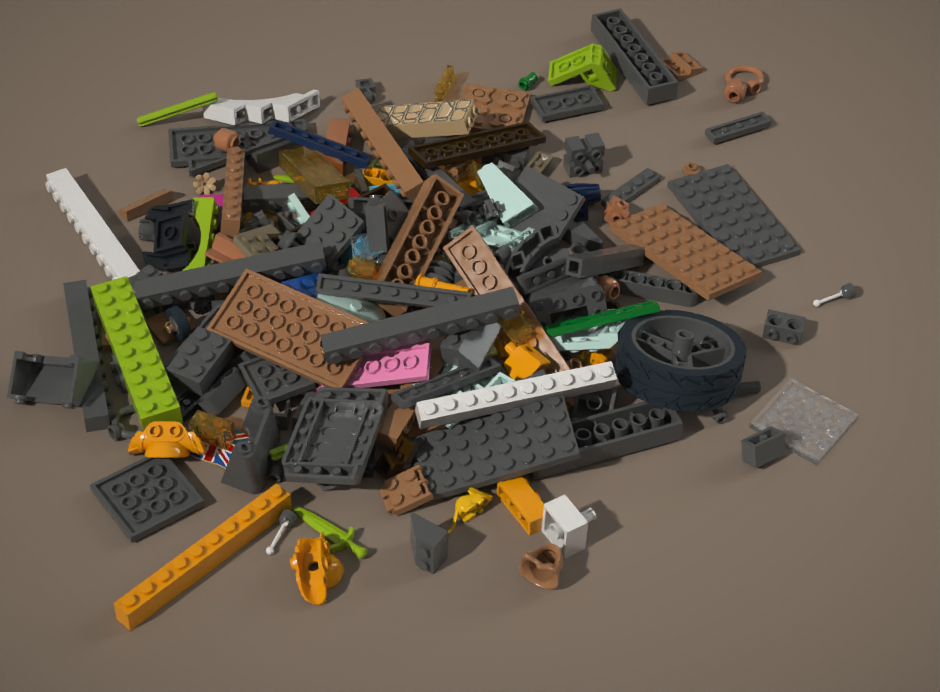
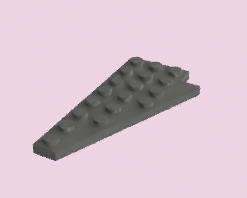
M295 119L289 123L281 121L307 131L306 119ZM268 121L263 124L241 123L236 126L228 124L168 129L171 167L189 166V176H194L226 164L227 152L218 150L213 140L214 134L221 128H227L238 133L240 138L239 148L245 149V157L258 150L286 141V139L277 138L273 134L268 133L269 127L274 121Z

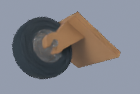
M177 305L145 320L148 328L163 345L176 339L180 341L185 340L196 329L190 317H187V314H184Z

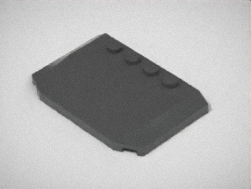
M320 387L318 389L319 393L314 398L309 397L305 401L283 455L282 465L287 482L357 485L361 482L388 408L387 389Z

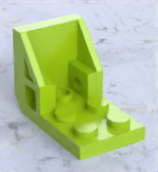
M592 43L550 61L548 83L551 86L560 84L567 79L575 78L580 74L586 84L610 92L616 90L617 68L601 45Z

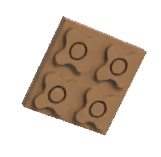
M466 83L460 100L473 99L475 106L478 107V116L470 132L475 133L524 122L531 93Z

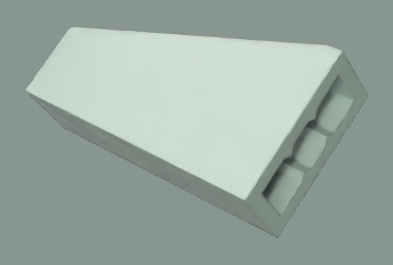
M493 163L486 164L477 171L490 199H494V202H499L502 209L501 212H498L499 217L508 228L513 227L539 211V208Z

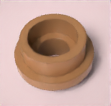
M693 162L687 163L683 166L684 175L697 174L700 172V167Z

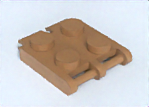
M422 465L414 466L385 480L384 485L379 487L389 515L395 513L397 516L434 498L433 493L428 489V480L423 476Z

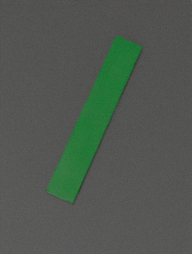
M655 300L546 325L544 329L549 337H554L660 312V306Z

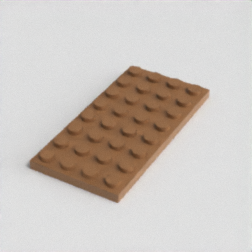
M662 203L628 216L626 219L609 224V231L628 244L645 247L644 256L708 301L757 280L762 276V271Z
M246 268L206 330L230 339L232 345L324 387L345 388L364 356L328 365L320 335L369 322Z

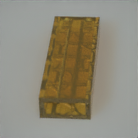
M306 147L279 151L280 168L315 204L322 203L329 193L337 200L349 198V181L318 151L310 150Z

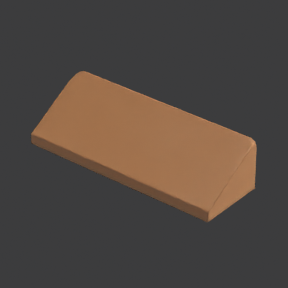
M162 189L119 209L118 212L127 221H130L147 213L152 206L164 205L173 201V193L171 190Z

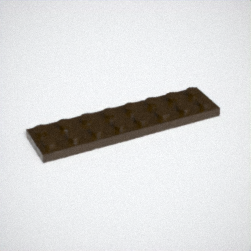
M527 121L408 147V153L424 169H433L434 167L447 166L456 162H464L465 160L492 156L502 152L506 153L529 146H537L538 144L546 143V136Z

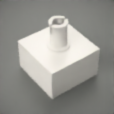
M564 494L544 504L541 531L552 544L560 548L563 558L566 559L585 550L588 522L596 520V513L594 510L592 511L591 507L583 512H579Z

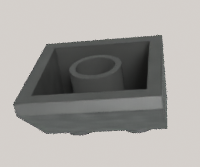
M614 386L610 389L575 396L571 418L581 419L614 410L620 387Z
M412 513L410 542L415 564L421 570L434 574L448 557V531Z

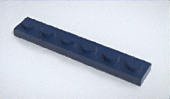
M275 120L269 127L268 133L273 134L277 138H284L291 143L303 145L310 150L322 152L326 156L338 158L342 162H349L359 168L366 169L373 155Z

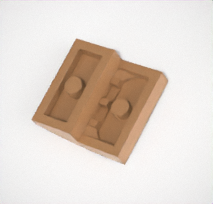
M684 51L672 52L670 58H661L677 81L693 77L704 69Z

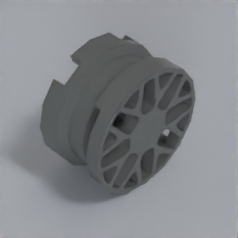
M210 295L186 301L185 304L196 314L200 315L212 307L211 300H215V297Z

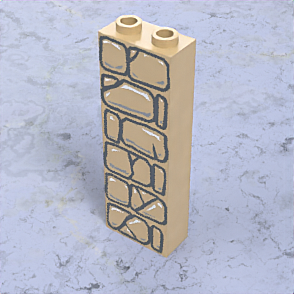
M472 99L379 106L376 114L394 139L469 134L473 127L474 121L478 116V107L475 106Z

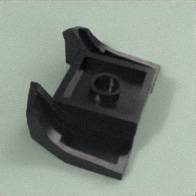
M194 199L150 207L144 219L155 223L153 252H142L146 266L151 265L160 271L172 272L184 269L191 263V250L187 248L188 218L194 216Z

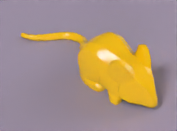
M470 487L468 489L469 495L461 496L456 500L453 523L448 530V534L454 530L458 517L464 522L472 520L476 517L477 512H484L482 507L486 506L493 499V496Z

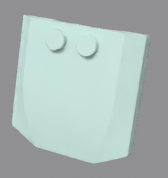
M480 214L476 216V221L473 224L487 245L497 247L509 245L511 254L520 241L535 230L530 227L523 232L497 224V219L487 221L486 217L482 218ZM466 224L459 225L449 231L448 238L451 241L471 226Z
M588 310L577 311L572 317H565V314H562L555 323L588 316ZM628 319L550 338L559 351L570 350V352H579L588 349L590 352H594L600 349H608L619 340L621 328Z

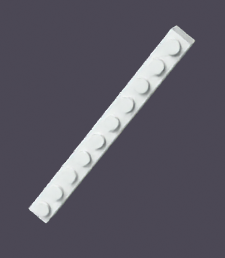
M64 168L46 174L47 182H45L47 191L52 193L54 201L59 203L62 212L67 214L69 222L74 224L76 232L81 234L84 244L89 245L91 254L96 255L97 261L100 266L103 265L106 275L111 277L112 280L127 276L134 290L136 273L140 270L69 171Z
M612 361L416 402L415 413L419 428L423 429L503 412L515 407H523L532 402L549 399L552 396L563 395L564 398L610 389L614 387L617 377Z

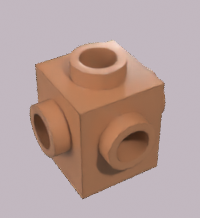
M613 196L603 209L605 213L604 220L611 224L618 220L626 219L630 216L629 203Z

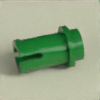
M531 72L525 78H521L518 83L519 88L528 90L534 82L538 81V76L536 73Z

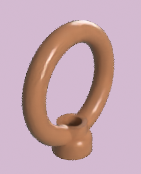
M739 65L730 68L726 72V82L731 80V76L737 72H751L755 74L758 79L756 81L752 79L745 83L747 90L753 95L761 91L764 74L760 69L749 65Z

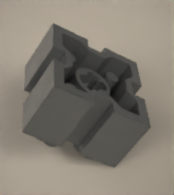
M599 133L586 134L585 138L582 139L579 136L565 138L564 149L567 154H564L563 165L569 178L583 176L584 172L595 174L603 171V160L601 157L604 156L605 144Z

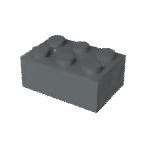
M198 326L166 368L170 383L202 396L233 357L232 341Z

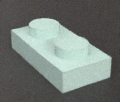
M295 193L289 195L287 206L292 213L295 212L298 217L296 218L297 222L301 225L310 216Z

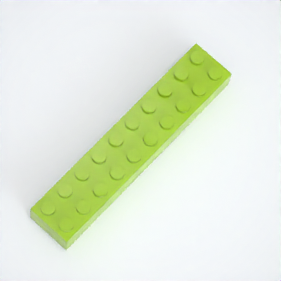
M125 276L90 286L95 307L113 354H115L142 430L144 431L150 423L155 421L183 423L179 403L128 277Z

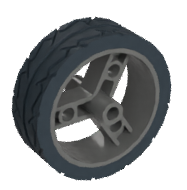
M660 310V312L630 318L623 324L619 336L614 371L618 382L625 390L649 404L677 411L713 410L728 404L737 396L740 389L747 348L744 341L741 340L742 338L733 329L713 318L681 310Z

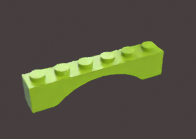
M214 197L193 198L195 202L194 216L192 218L201 232V242L194 259L184 270L211 265V258L204 254L212 248L215 239L214 232L218 229L216 218L220 214L219 204H216Z

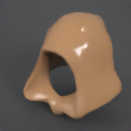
M548 543L524 553L520 559L518 569L520 574L530 583L542 589L552 590L556 589L559 585L564 558L557 545Z

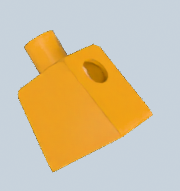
M512 341L504 347V350L509 354V357L504 362V367L515 381L522 380L542 369L545 371L551 364L546 357L529 344L516 346Z

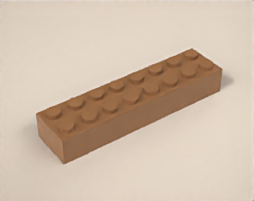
M437 174L426 179L374 280L415 285L418 275L425 274L464 194ZM372 301L393 316L406 312L409 306Z

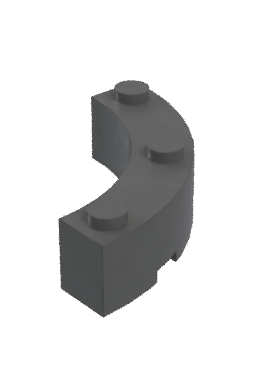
M553 221L533 230L532 234L520 241L510 255L505 272L518 291L517 276L527 273L531 266L546 252L559 247V236Z

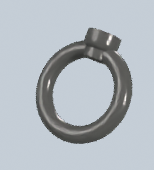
M133 405L123 407L114 414L112 425L108 426V433L114 441L121 437L131 440L135 433H137L127 431L124 425L120 423L123 416L135 413Z

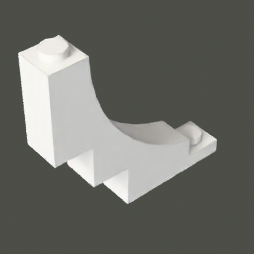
M313 89L304 95L294 93L287 96L260 100L218 98L217 102L203 106V115L206 119L234 126L246 120L263 124L271 119L289 123L320 107L319 90Z

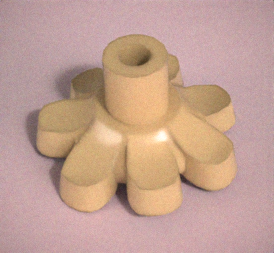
M204 173L203 177L197 175L196 179L198 181L193 182V187H198L196 193L202 194L204 192V195H210L209 190H216V186L213 185L216 179L214 177L209 178V173Z

